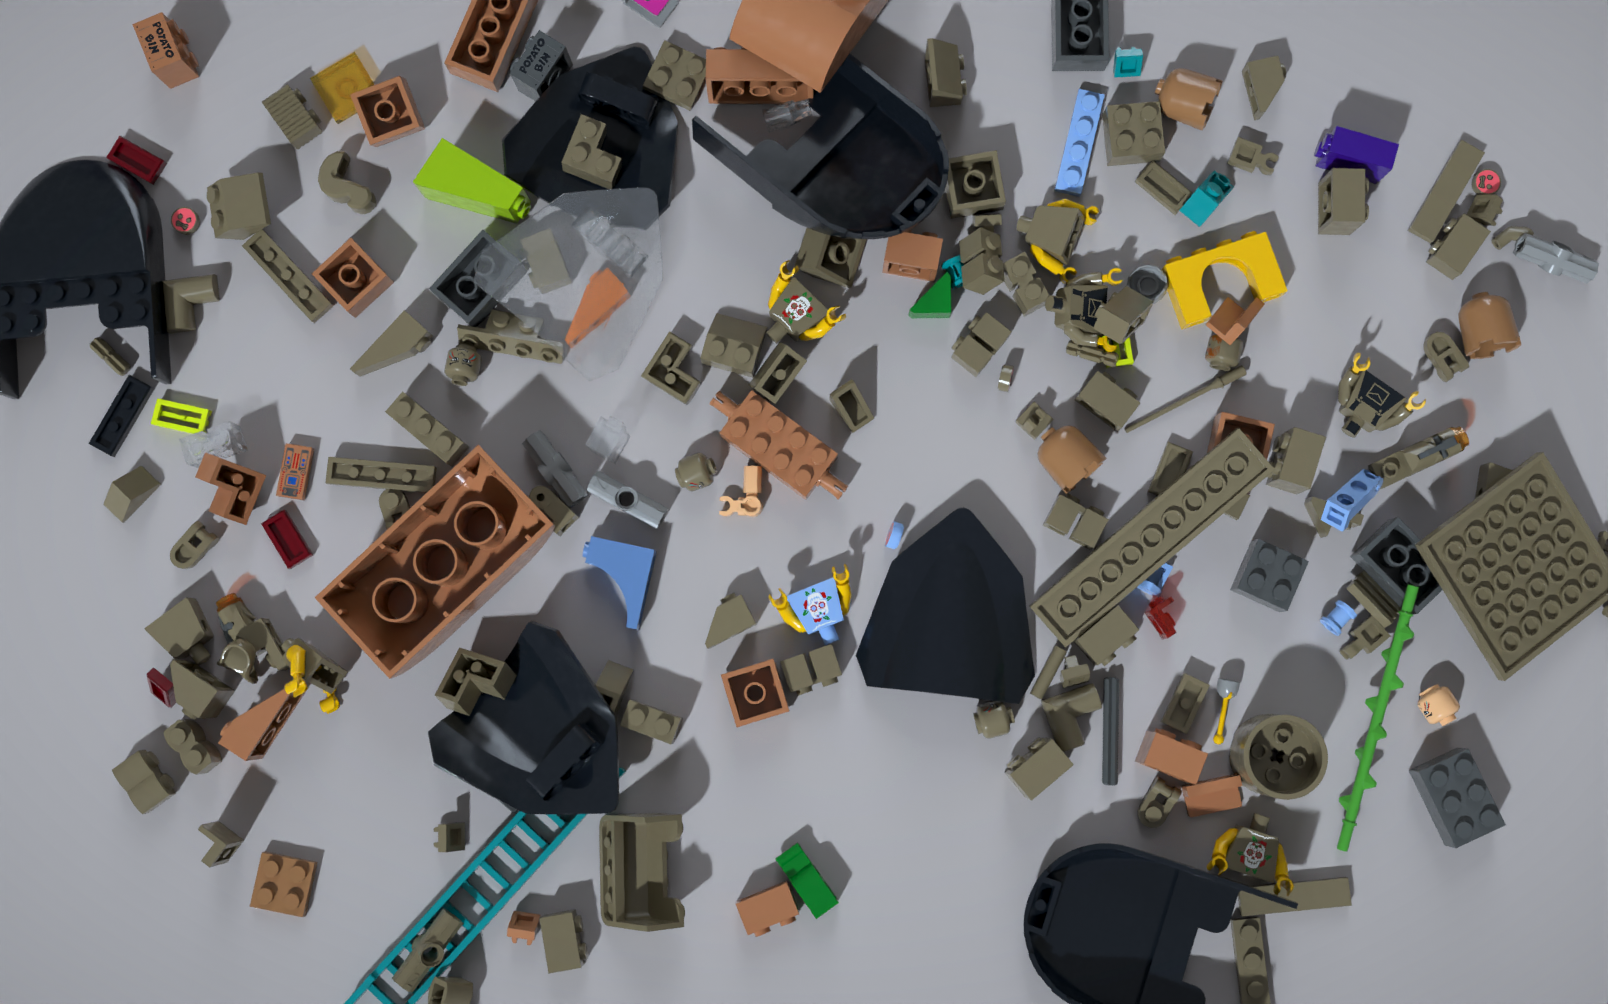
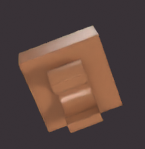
M513 911L507 928V937H512L513 943H517L518 938L527 939V945H531L536 937L541 915Z

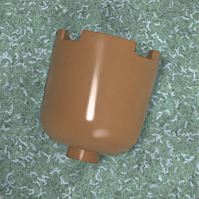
M1174 69L1165 80H1159L1155 90V94L1159 95L1158 101H1160L1161 113L1203 131L1214 108L1209 106V104H1212L1215 96L1219 95L1223 81L1188 69Z
M1481 292L1473 295L1472 300L1466 302L1461 307L1458 313L1465 354L1470 359L1494 357L1493 351L1505 348L1506 353L1521 346L1511 306L1504 297Z
M1070 425L1063 426L1058 430L1052 427L1041 437L1044 442L1039 447L1037 453L1041 465L1065 494L1076 488L1075 485L1082 478L1086 480L1107 459L1079 429Z

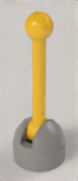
M1218 678L1217 692L1223 698L1217 734L1213 737L1215 744L1220 745L1224 742L1222 734L1228 700L1237 695L1240 682Z

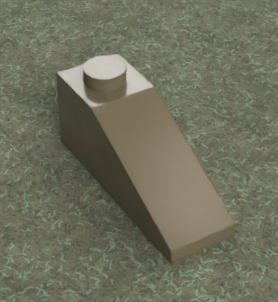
M404 310L354 363L350 370L361 377L413 357L418 352L422 353L431 344L430 339L433 335Z

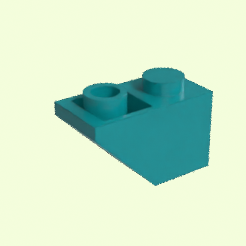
M1214 170L1179 211L1200 227L1231 192L1234 186L1230 184L1229 179L1225 175Z

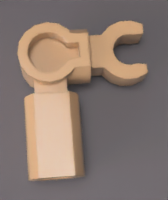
M744 466L743 493L746 494V497H739L738 500H734L729 496L720 497V501H727L730 504L729 510L719 511L720 515L729 517L738 512L739 516L756 517L761 514L763 504L758 499V494H761L762 488L761 466Z

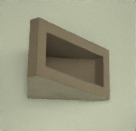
M852 379L830 393V402L852 433L875 419Z
M140 466L111 483L103 505L122 523H125L158 489L161 483L143 466Z

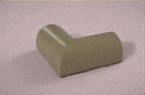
M211 274L162 281L167 332L172 334L196 330L194 305L220 301L217 275Z
M669 331L641 377L686 405L693 399L701 383L679 369L692 345Z
M1090 683L1041 700L1055 743L1064 752L1084 745L1085 741L1076 717L1102 709L1101 700L1094 684Z

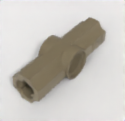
M442 909L425 934H421L414 939L412 951L393 975V981L406 991L413 992L429 969L437 966L444 957L443 950L463 925V922L453 913ZM432 947L428 953L423 954L427 948Z

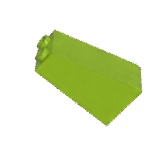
M444 138L440 140L413 181L421 194L428 200L516 224L521 218L524 219L531 209V201L523 187Z

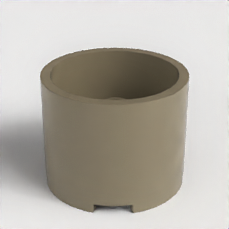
M1261 714L1246 720L1235 731L1230 747L1229 762L1233 773L1240 775L1242 785L1250 791L1268 797L1290 800L1309 794L1320 784L1326 773L1328 752L1322 735L1308 721L1292 715ZM1271 750L1278 751L1276 755L1277 761L1270 760V757L1273 755Z

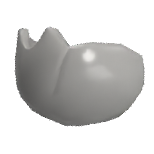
M1147 264L1137 267L1129 275L1127 286L1154 301L1153 304H1155L1166 294L1168 279L1159 267Z

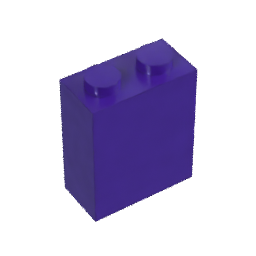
M1336 126L1330 134L1326 133L1323 141L1318 142L1314 156L1318 157L1315 166L1329 171L1332 168L1365 169V178H1368L1370 183L1377 184L1392 170L1399 144Z

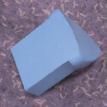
M1167 563L1163 564L1137 588L1152 596L1160 597L1161 589L1173 566Z

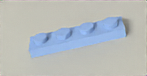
M1083 89L1078 90L1054 191L1078 197L1081 196L1105 94Z

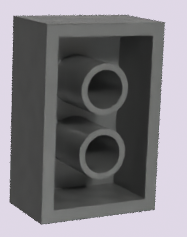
M1051 0L1052 71H1105L1109 62L1108 0Z
M482 230L429 289L467 324L477 327L525 275L527 269L494 238Z
M1399 517L1387 520L1350 557L1400 608L1403 604L1407 585L1419 587L1412 614H1418L1442 591V588L1415 546L1420 539Z
M1455 748L1409 770L1445 846L1458 848L1506 825L1469 749Z

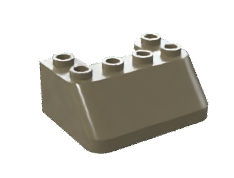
M682 814L604 815L601 818L599 824L601 918L605 925L645 932L684 927L685 908L678 898L668 897L667 890L669 885L667 877V842H676L680 839L683 833Z

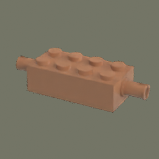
M752 390L744 401L738 405L721 391L716 393L715 396L718 400L713 397L709 405L715 407L728 417V422L719 432L721 438L805 500H807L816 486L823 487L838 500L843 495L841 491L845 492L849 486L830 473V468L837 460L838 453Z

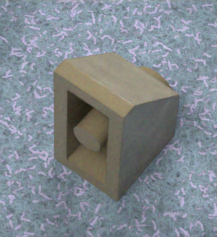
M1279 56L1247 62L1242 70L1254 121L1259 120L1266 112L1285 81L1286 69L1284 64L1280 63Z
M732 593L720 600L722 604L716 608L705 642L708 649L757 625L742 595L736 597L735 593Z

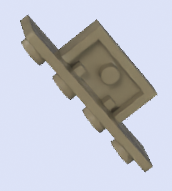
M491 310L485 329L458 324L457 327L459 344L470 345L476 349L492 351L494 353L509 354L545 362L562 364L564 359L563 343L540 339L544 327V319Z

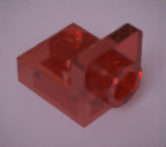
M1162 595L1148 604L1150 609L1144 612L1162 639H1167L1177 633L1174 629L1176 624L1168 612L1163 613L1161 610L1174 602L1172 596L1165 599Z

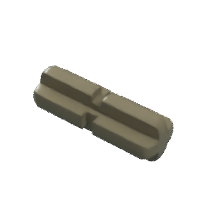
M97 337L90 343V348L102 360L104 359L105 363L118 375L124 376L131 369V365L102 338Z

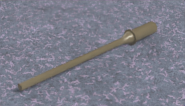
M1241 365L1220 377L1217 376L1210 385L1125 428L1126 433L1212 389H1223L1227 384L1247 375L1245 368Z

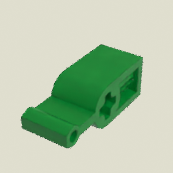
M798 842L775 858L816 919L839 903L835 894Z

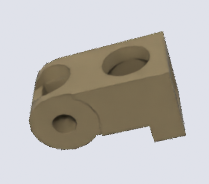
M537 486L530 492L529 499L554 521V532L560 537L579 518L547 487Z

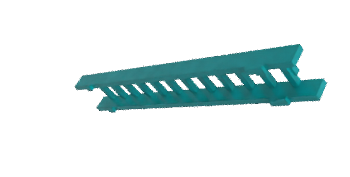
M623 767L619 768V779L627 772ZM519 811L344 1004H355L367 990L383 1004H396L374 982L386 969L393 975L399 968L393 963L394 960L405 948L411 953L414 938L424 928L428 930L432 924L430 921L444 908L463 922L462 926L470 933L458 946L451 941L449 942L446 949L451 954L439 967L435 966L429 969L432 975L420 988L418 986L412 992L414 995L405 1003L416 1004L429 990L434 977L442 976L588 814H577L569 824L558 814H546L563 830L549 844L523 820L527 814ZM517 825L544 850L532 865L505 841V838ZM498 846L525 870L514 885L486 861ZM480 866L507 891L495 905L467 881ZM461 887L488 911L476 926L449 902Z

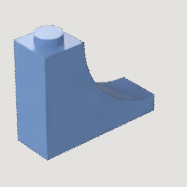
M591 536L590 542L586 541L583 549V557L586 558L585 563L604 570L616 581L626 601V627L639 630L657 551Z

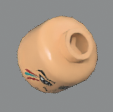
M1436 684L1419 694L1420 699L1417 705L1428 723L1436 724L1439 722L1443 727L1457 719L1454 714L1458 712L1460 705L1448 687H1440Z

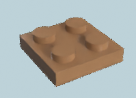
M266 851L262 852L250 907L305 917L318 862Z

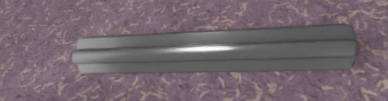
M1116 677L1104 678L1102 783L1115 786L1118 784L1119 679Z

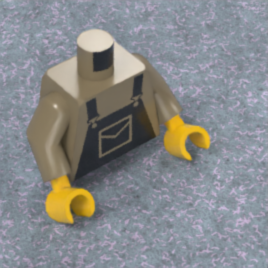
M1113 268L1108 274H1103L1102 272L1082 274L1068 281L1066 287L1058 289L1056 296L1050 295L1047 297L1045 308L1047 311L1055 312V326L1062 329L1076 345L1097 348L1099 345H1103V348L1108 352L1116 350L1117 346L1107 343V340L1110 339L1109 337L1093 328L1097 321L1095 313L1102 303H1107L1108 286L1103 284L1108 282L1112 286L1119 285L1123 280L1114 281L1111 279V274L1122 272L1121 269Z
M1361 353L1354 355V366L1348 368L1338 386V401L1341 404L1339 412L1348 418L1341 430L1352 438L1357 436L1361 428L1370 433L1374 430L1384 431L1399 425L1413 413V409H1421L1426 403V399L1420 404L1413 402L1412 398L1419 394L1418 391L1413 392L1409 397L1408 403H1405L1406 397L1367 371L1370 367L1369 357L1364 364L1357 363Z

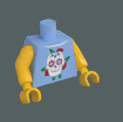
M844 564V572L838 574L833 566V577L788 596L779 588L778 590L781 593L779 599L774 600L770 594L768 598L772 605L777 608L785 623L798 632H807L808 635L819 631L826 646L840 640L834 625L844 621L843 617L849 613L852 593L848 579V567Z

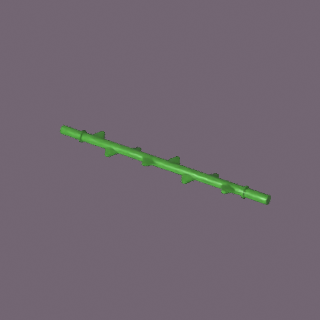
M1407 585L1401 611H1398L1400 615L1391 648L1382 651L1381 655L1387 663L1378 696L1367 698L1365 704L1373 712L1364 747L1355 750L1360 763L1351 795L1339 798L1340 804L1346 810L1345 819H1342L1343 826L1337 849L1348 852L1354 826H1357L1356 819L1364 790L1374 788L1377 785V782L1369 774L1377 741L1387 736L1386 731L1382 727V722L1392 690L1400 689L1404 686L1402 680L1396 675V670L1404 641L1414 636L1413 631L1409 627V622L1414 615L1412 611L1419 589L1417 586Z

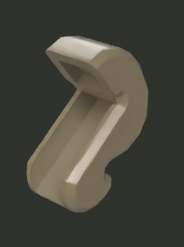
M340 151L328 155L319 170L318 182L321 190L334 202L347 203L355 213H370L376 206L374 193L370 192V189L365 186L342 179L345 176L351 158L346 152Z

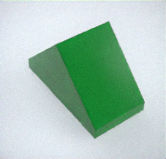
M946 272L909 310L908 315L912 319L950 318L951 275Z

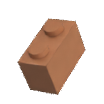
M787 880L736 902V907L747 934L754 933L756 937L771 931L769 926L779 922L781 926H785L796 921L795 916L799 914V908Z

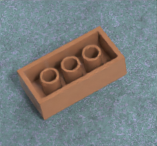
M471 0L444 62L450 74L499 92L538 0Z
M717 47L706 49V86L708 102L710 104H809L808 98H813V88L745 48L726 49Z

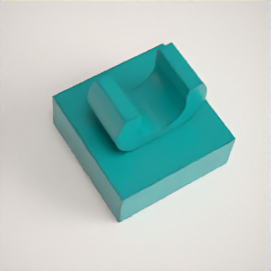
M1118 47L1115 50L1114 78L1141 76L1142 48L1136 49L1131 47V49L1121 50V47Z

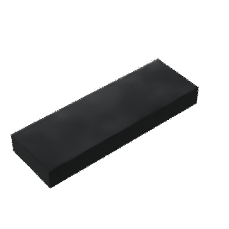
M128 375L88 444L115 457L155 388Z

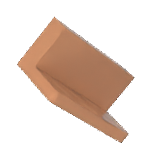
M1227 297L1208 320L1206 326L1231 345L1247 328L1265 303L1256 297L1244 310Z
M1231 774L1197 782L1196 785L1191 783L1181 785L1188 816L1196 817L1241 807L1242 802L1238 787L1242 786L1240 775Z

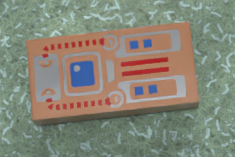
M286 443L276 496L305 501L314 448Z

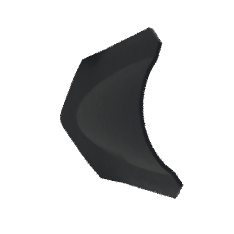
M640 47L628 48L561 74L502 139L504 175L545 202L578 217L609 226L646 231L670 207L678 121L669 101L643 89V84L652 67L646 52ZM581 114L606 124L607 134L600 150L622 159V168L613 190L563 171L562 160Z
M963 507L953 511L891 562L856 653L867 686L1015 704L1021 702L1035 677L1023 576L969 509Z
M530 621L504 661L516 674V678L506 698L502 699L481 692L470 716L453 711L428 731L434 766L525 814L611 813L619 805L617 717L592 682L560 631Z

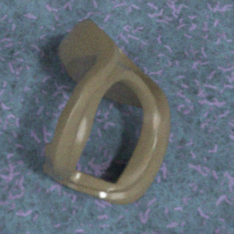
M237 639L227 644L222 651L219 661H217V665L238 672L246 681L252 684H257L258 682L254 665L256 658L254 646L244 639Z

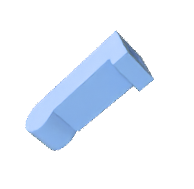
M1362 469L1327 500L1321 520L1343 532L1348 527L1350 520L1376 496L1382 486L1383 478L1370 473L1366 469Z

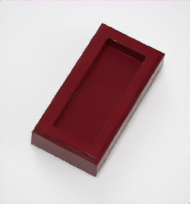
M122 136L118 137L106 157L108 160L152 185L155 184L167 164L161 158Z
M282 510L261 523L288 569L294 568L313 556L287 510Z
M153 667L146 674L150 692L167 707L172 708L176 704L173 683Z

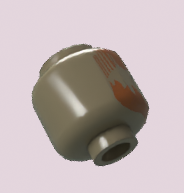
M1217 334L1211 335L1205 359L1213 369L1231 371V368L1238 366L1240 362L1243 342L1237 338L1229 345Z

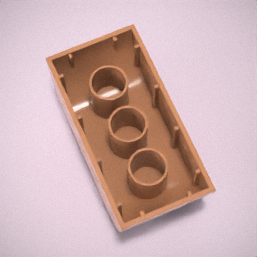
M742 0L734 19L729 39L821 93L889 0Z
M477 445L327 585L315 599L389 679L405 673L430 655L509 582L544 546L553 533L555 525L493 459Z

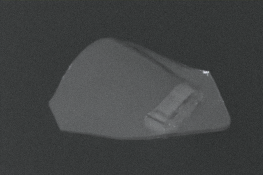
M649 188L563 193L481 252L473 282L536 332L587 380L592 381L618 370L663 281L657 195Z

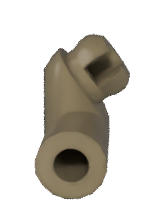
M1510 226L1491 241L1493 246L1500 250L1511 241H1517L1519 236H1522L1524 233L1533 236L1534 232L1528 227Z

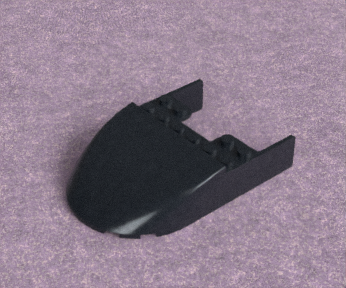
M851 54L847 56L821 93L813 89V98H808V103L821 117L788 150L778 142L767 139L761 141L746 156L699 117L695 116L692 119L693 140L772 203V209L804 227L826 235L848 239H881L904 233L914 228L931 214L941 200L946 188L949 172L948 151L941 138V132L935 123L918 106Z
M76 160L58 164L32 179L18 194L0 222V395L11 399H19L16 339L41 335L47 327L46 309L98 304L100 322L109 329L141 326L148 328L151 378L165 385L172 383L169 333L166 327L162 281L165 280L161 218L153 198L150 197L144 186L127 171L115 165L95 160Z
M1099 843L1079 847L1067 852L1042 872L1027 900L1024 913V937L1029 958L1037 974L1053 993L1069 1004H1205L1204 992L1199 987L1182 981L1198 928L1213 933L1223 932L1227 929L1240 891L1297 909L1298 903L1136 848L1112 843Z

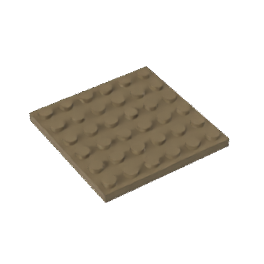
M1536 452L1415 544L1497 679L1501 681H1506L1608 601V558L1544 452Z

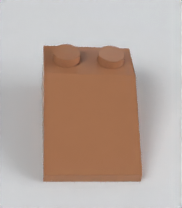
M285 689L233 719L232 722L229 721L221 730L220 735L222 738L218 744L245 761L263 759L306 691L294 698L293 692L287 694Z

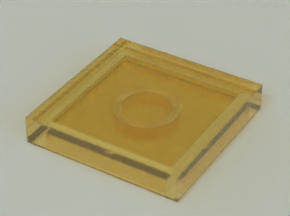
M355 52L310 78L337 124L357 113L350 94L375 85Z

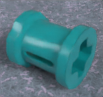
M960 255L941 264L942 269H946L947 273L951 275V288L953 290L963 286L961 267L964 263L961 262Z

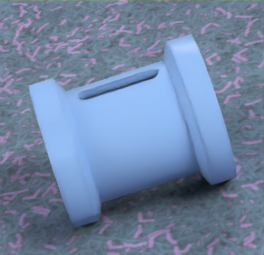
M1341 600L1335 602L1336 607L1328 616H1323L1320 619L1322 625L1336 636L1342 633V627L1350 619L1357 617L1354 610Z

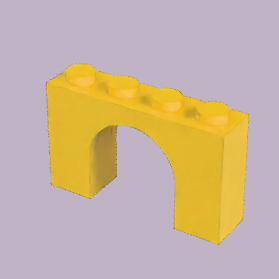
M1252 231L1242 235L1241 240L1232 242L1231 239L1224 240L1216 244L1217 248L1208 251L1206 247L1191 252L1190 257L1182 259L1181 256H1176L1166 261V265L1161 270L1167 276V291L1181 330L1207 322L1212 317L1201 285L1203 272L1210 265L1228 263L1240 269L1248 281L1253 298L1257 297L1263 303L1282 297L1288 291L1266 232L1257 234L1256 231Z

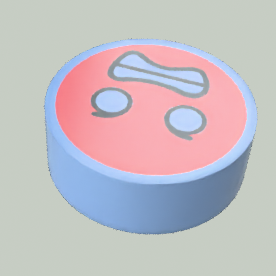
M895 521L892 522L887 534L885 547L891 549L898 547L903 534V524Z

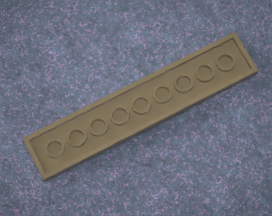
M1236 428L1029 605L1030 608L1066 648L1275 470L1274 467L1240 428Z

